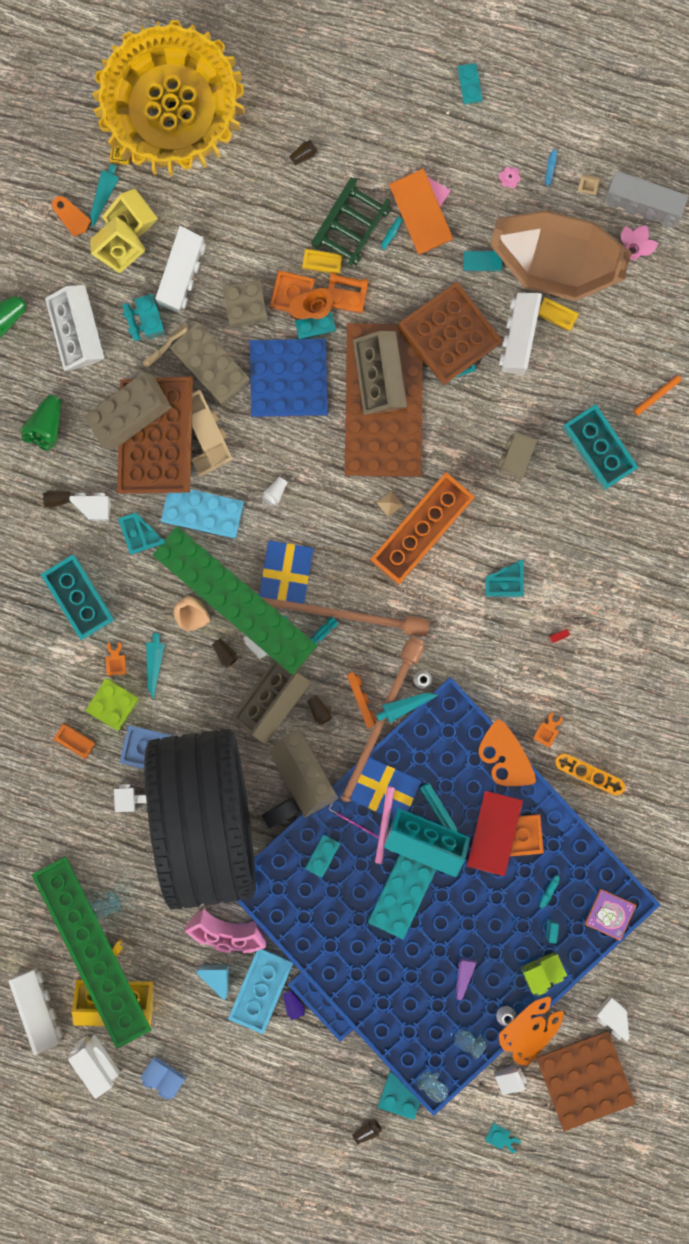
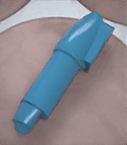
M552 150L548 157L545 184L547 186L551 184L557 159L556 150Z

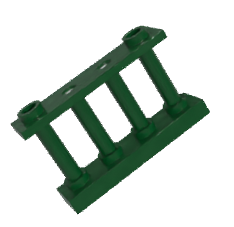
M350 177L312 240L314 248L319 250L321 245L323 247L327 246L349 259L348 268L350 269L353 265H358L362 258L360 253L382 217H387L391 210L388 198L384 204L379 203L359 191L357 180ZM356 197L378 210L379 212L375 219L371 220L349 207L347 203L349 198ZM340 213H346L369 227L364 237L339 223L337 218ZM336 229L359 243L355 252L352 253L330 240L329 236H327L329 231Z

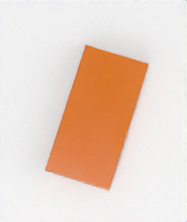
M424 168L389 184L418 255L454 240Z

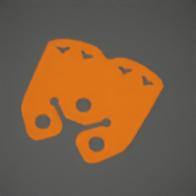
M545 997L531 1003L499 1033L501 1047L507 1052L513 1051V1060L520 1065H530L561 1026L564 1017L563 1011L554 1012L550 1015L546 1032H544L546 1021L542 1016L531 1018L533 1014L539 1015L549 1010L551 1004L550 997ZM542 1003H546V1006L540 1010L539 1006ZM558 1017V1021L552 1024V1020ZM539 1023L538 1029L533 1030V1026Z

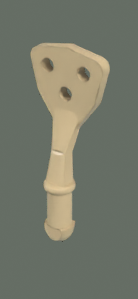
M185 322L182 323L168 337L165 345L158 350L156 349L153 354L143 361V365L149 367L157 359L162 358V355L172 342L189 330V325Z

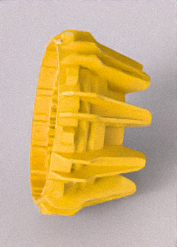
M171 20L169 25L160 27L158 21L156 22L157 26L147 29L140 26L141 32L133 34L130 31L123 34V43L119 47L112 45L113 53L109 59L101 60L105 68L96 71L94 78L100 85V89L92 93L94 100L100 102V106L94 109V113L97 118H101L98 121L101 131L112 132V136L108 141L110 148L123 147L120 152L123 161L132 157V162L138 166L147 161L152 162L153 175L157 174L158 169L168 167L169 175L173 176L175 164H179L183 170L192 168L193 160L198 159L201 165L206 168L207 164L204 158L215 155L218 159L221 157L216 145L219 142L229 143L232 138L231 131H238L241 128L240 122L234 120L237 115L245 114L244 106L236 102L238 98L244 95L243 84L239 83L242 80L241 72H233L232 67L235 65L234 57H224L225 45L219 39L211 41L210 32L207 31L203 35L196 31L193 24L188 29L182 28L178 20ZM170 83L178 84L175 89L168 88ZM155 90L160 91V95H159V96H157V97H152V96H151V93H152L153 91H155ZM186 94L194 95L191 100L184 99ZM171 101L176 103L173 108L166 107L167 103ZM153 109L158 110L156 116H150L149 112ZM186 112L192 114L189 119H183L182 115ZM169 120L174 122V125L171 127L164 126Z

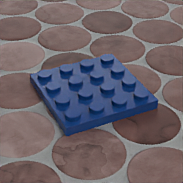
M326 339L250 340L251 417L328 416Z

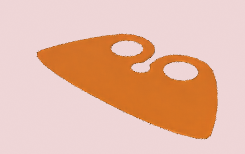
M497 719L488 729L480 744V758L486 763H494L499 760L500 756L505 757V762H499L492 769V778L499 785L524 786L534 784L536 782L535 773L528 757L507 725L500 719ZM488 746L493 747L496 751L495 756L491 759L486 758L483 754L484 749ZM505 768L508 771L507 778L504 780L498 779L496 777L497 769Z

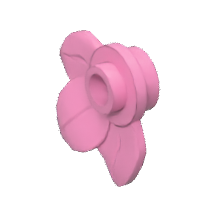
M646 225L638 227L634 231L629 227H625L621 233V241L624 247L628 250L629 248L635 249V253L631 255L630 260H635L640 255L648 256L657 248L658 242L648 240L649 232Z

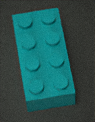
M597 404L563 425L562 430L603 491L639 468Z
M76 555L69 556L40 574L80 640H86L116 621Z
M398 808L390 824L383 848L442 871L447 875L457 877L465 861L470 837Z
M399 854L369 916L368 923L404 940L436 869Z

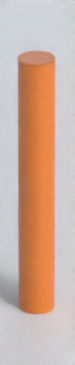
M676 375L633 410L636 416L640 415L681 382L680 376Z

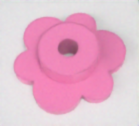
M506 167L499 174L502 185L504 187L508 186L511 189L517 186V182L521 180V177L518 175L519 170L517 168L510 169Z

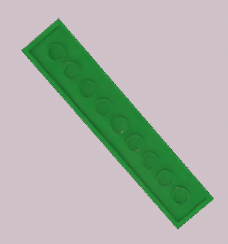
M176 527L165 539V543L160 545L152 556L291 675L296 673L318 647L316 643L179 527Z
M64 857L31 874L115 1048L119 1049L152 1031L68 858Z

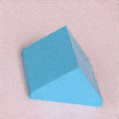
M202 964L196 973L225 1000L229 993V964Z

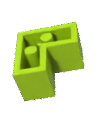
M556 952L520 967L533 995L536 993L537 995L546 993L548 991L547 988L551 987L550 983L558 984L564 980L563 977L567 976Z

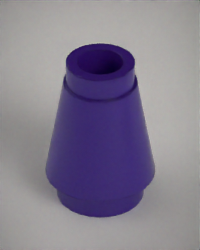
M293 990L282 994L287 1017H290L291 1021L305 1015L303 1011L305 1008Z

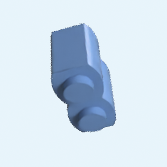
M154 1056L140 1079L143 1080L142 1084L149 1089H152V1087L159 1091L158 1094L168 1100V1098H174L186 1077Z

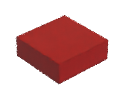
M568 629L549 636L548 639L550 643H555L569 637L570 633Z

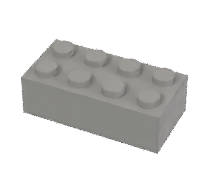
M615 171L603 202H606L609 207H620L629 214L635 215L637 213L643 215L644 219L650 221L655 219L661 221V224L664 226L672 227L676 226L681 219L689 195Z

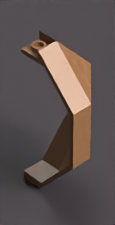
M546 210L497 218L490 244L524 288L574 301L625 280L627 267L632 255L627 248L598 224Z

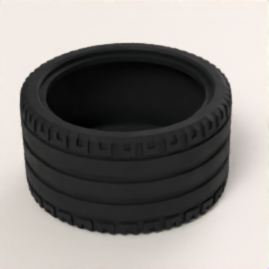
M220 729V731H205L201 734H183L182 737L176 735L149 740L144 756L146 802L154 861L165 903L172 910L182 909V907L185 909L199 907L200 904L207 906L219 904L221 901L229 903L239 901L240 899L247 900L253 898L256 891L252 833L241 758L234 733L231 729Z

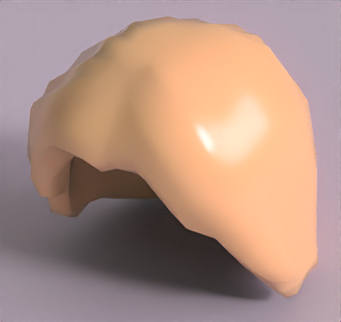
M186 596L180 599L174 608V618L179 628L185 631H195L197 628H202L210 622V614L202 600L195 596Z

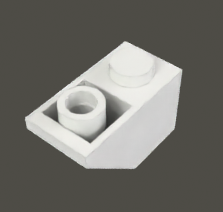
M75 493V496H70V501L89 520L110 521V497L105 496V493H94V496H86V493Z
M609 995L595 1012L598 1017L596 1020L602 1026L606 1027L608 1025L612 1028L613 1031L611 1033L619 1040L623 1038L627 1041L629 1039L627 1011Z
M515 1064L494 1073L503 1095L526 1089L524 1083L527 1082L521 1068L517 1069Z

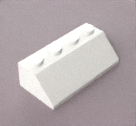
M179 226L155 298L159 307L180 314L182 309H185L187 306L188 298L186 296L188 291H191L193 288L194 280L192 278L194 273H197L199 270L200 262L198 260L206 249L203 237L182 226Z
M85 285L66 286L46 297L45 301L64 371L85 367L103 360V350Z
M517 293L516 299L512 298L510 309L513 310L512 317H508L506 328H510L509 334L504 336L503 347H506L505 354H501L499 365L502 366L501 371L519 375L525 374L530 358L542 297L541 293Z
M37 968L17 974L9 980L34 1055L58 1045L63 1037L60 1026L57 1027L55 1019H57L55 1010L50 1008L48 1002L50 1001L49 992L44 990L42 984L44 982L41 971L38 972Z

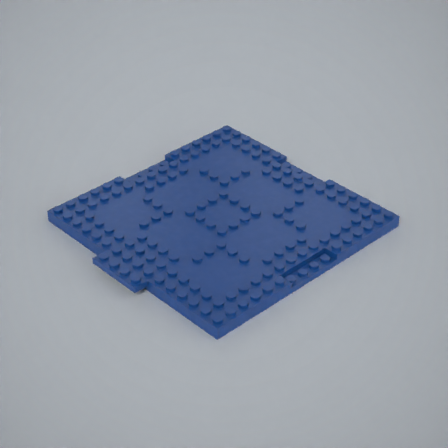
M451 677L432 693L438 696L412 711L373 747L369 755L370 758L421 781L408 810L409 813L441 825L420 790L423 785L430 783L458 829L457 832L470 837L465 861L457 877L447 875L436 869L404 940L368 923L369 916L399 854L385 848L383 864L375 863L379 838L336 814H341L377 836L380 834L383 814L352 800L345 802L340 797L343 796L357 764L332 786L339 799L334 801L331 807L330 803L306 818L302 813L254 857L256 876L254 897L237 901L301 971L288 983V986L340 1042L350 1032L355 1030L433 1116L504 1051L499 1043V1033L506 1026L501 1025L496 1017L497 1011L501 1007H511L517 1017L534 1001L550 997L551 1008L661 905L533 766L536 778L534 784L503 786L493 780V767L499 762H505V757L500 756L498 761L486 763L479 756L480 744L493 722ZM488 746L484 749L483 754L486 758L491 759L495 756L496 751L493 747ZM505 768L497 769L496 777L500 780L506 779L508 771ZM485 791L521 799L523 804L520 816L540 814L544 853L510 856L505 876L467 866ZM390 818V820H389V827H390V824H391V822H392V820H393V819H391V818ZM323 834L341 844L324 876L321 878L305 868ZM559 875V884L551 896V900L543 909L540 908L539 904L543 893H545L554 876ZM600 889L636 905L621 941L584 924ZM547 919H554L559 924L556 944L549 943L545 938ZM556 952L567 976L563 977L564 980L558 984L550 983L551 987L547 988L548 991L542 995H537L536 993L533 995L520 967ZM459 959L476 960V966L462 1000H457L455 994ZM542 1003L539 1006V1009L542 1010L546 1006V1003ZM533 1014V1015L531 1016V1018H533V1017H538V1016H542L543 1014H539V1015H534V1014ZM506 1016L504 1020H510V1016Z

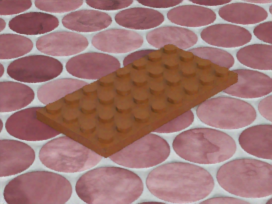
M347 323L345 476L421 477L423 359L398 328L397 324ZM378 331H396L407 407L391 412L364 415L353 339Z

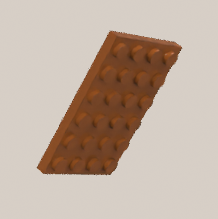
M192 377L155 378L172 408L118 446V494L190 493ZM120 379V389L134 379Z

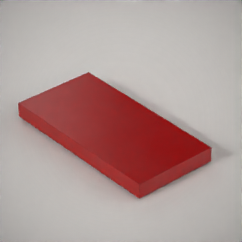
M485 791L467 863L468 867L501 876L506 875L523 800Z

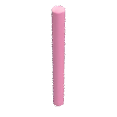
M387 786L375 859V863L383 864L385 852L383 847L388 833L395 789L391 786Z

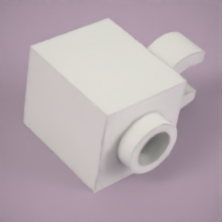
M119 784V788L114 789L115 812L136 811V803H147L146 794L136 795L135 787H130V784Z

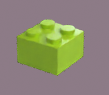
M105 678L85 711L116 731H121L141 698L109 678Z

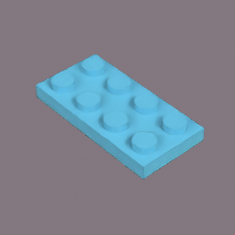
M190 489V493H167L161 522L236 539L244 501Z
M265 949L256 951L228 1020L264 1034L293 965L292 961Z

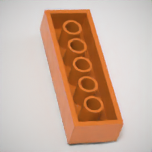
M445 472L373 555L370 561L397 585H400L473 501L475 496Z

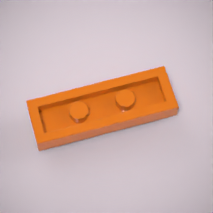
M352 672L347 674L349 683L366 726L371 728L374 726V722L377 721L373 710L369 711L366 705L370 702L366 692L362 693L359 687L363 685L359 674L355 675Z

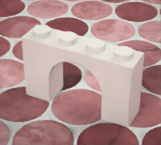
M95 1034L91 1037L86 1035L78 1041L70 1052L72 1055L68 1061L96 1099L112 1088L114 1084L112 1080L119 1076L120 1070Z

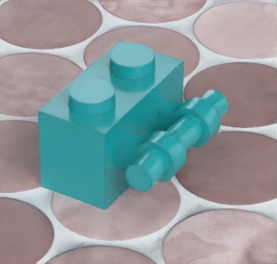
M153 294L134 299L136 309H131L130 303L122 305L124 319H127L129 325L128 332L129 335H132L134 342L141 340L139 335L141 332L145 333L148 340L166 334ZM138 315L142 323V325L139 326L136 325L134 317Z

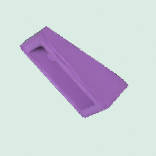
M459 959L455 994L457 1000H462L476 966V960Z

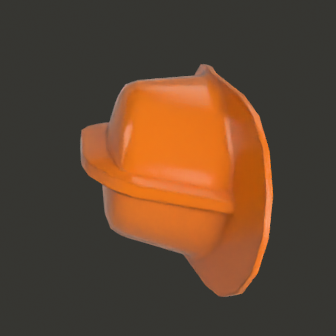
M318 288L302 293L291 300L289 311L292 316L298 319L311 317L313 319H322L332 309L333 295L327 288Z

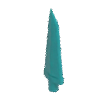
M110 164L107 172L101 170L90 213L92 228L119 180V177L114 175L117 166L114 164Z
M153 633L152 642H146L147 689L153 700L165 644L160 643L159 633Z
M422 693L383 704V711L375 714L376 719L381 721L387 718L389 723L438 695Z

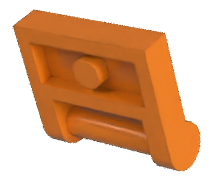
M331 272L328 290L333 295L332 308L362 314L369 279L363 278V280L338 276L337 273ZM335 283L361 287V292L334 288Z

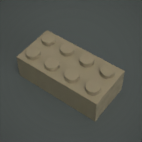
M199 322L169 347L171 352L222 407L251 382L244 371Z
M143 372L85 415V418L101 447L113 451L172 407L155 377Z

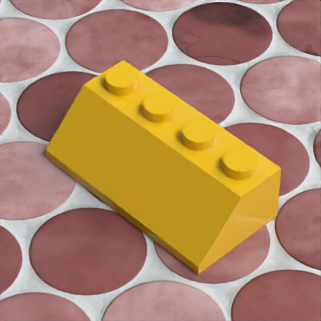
M76 980L72 1005L73 1026H105L83 980ZM128 981L151 1027L153 981Z

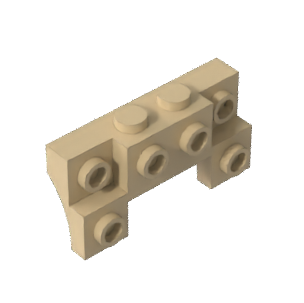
M201 390L192 393V427L204 451L203 454L191 459L199 477L233 461L224 441L227 436L223 428H218L216 422L219 419L214 410L210 411Z

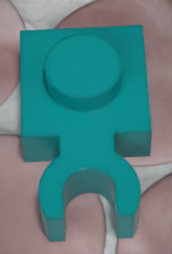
M494 1122L484 1138L486 1142L501 1150L504 1145L507 1146L508 1150L512 1153H516V1149L512 1148L511 1144L513 1142L521 1143L519 1138L509 1137L511 1133L509 1130Z

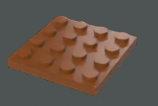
M455 282L397 324L398 328L443 386L504 342L458 282Z
M608 1030L536 1057L563 1131L636 1105Z

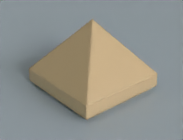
M582 174L578 191L596 195L601 178Z
M392 491L377 502L388 518L403 506Z

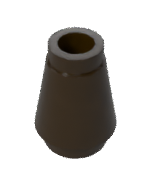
M309 139L304 141L289 157L296 166L315 157L318 150Z
M47 490V492L42 493L44 508L49 507L51 509L71 503L70 491Z
M221 638L212 644L221 665L227 668L238 660L237 653L222 641Z
M314 696L307 701L313 718L319 725L332 719V712L318 696Z
M375 1118L372 1120L368 1119L352 1136L359 1145L378 1137L379 1133L382 1132V1128Z

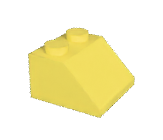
M136 189L120 194L102 216L106 223H109L115 216L132 228L137 237L148 231L158 219Z
M116 216L90 239L91 254L118 273L125 270L145 252V247L132 228Z

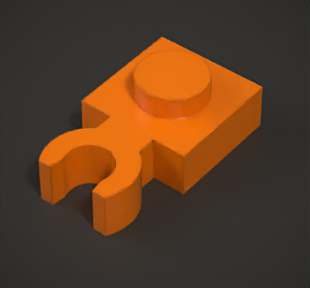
M118 642L116 650H112L111 643H108L107 650L111 653V656L105 657L107 676L126 675L125 655L120 656L122 650L121 642Z
M553 712L548 714L547 724L541 722L532 738L548 748L551 747L559 733L554 728L560 725L563 720L562 717H559L557 722H553Z

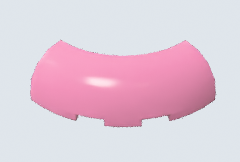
M205 909L194 915L185 928V932L202 945L206 943L216 947L215 950L221 952L243 951V953H249L266 947L265 933L255 921L241 924L229 923L213 917Z

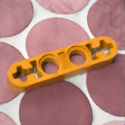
M564 753L557 755L555 758V766L559 770L612 795H620L625 790V784L621 779ZM567 757L566 761L573 764V760L576 761L572 767V772L568 771L571 768L564 765L563 768L560 767L559 759ZM579 765L586 767V773L583 776H579L576 773V768ZM596 773H601L604 777L603 782L600 784H596L593 781V776ZM608 777L611 778L609 780L611 783L619 782L620 790L613 792V787L607 785V788L603 787L607 783Z

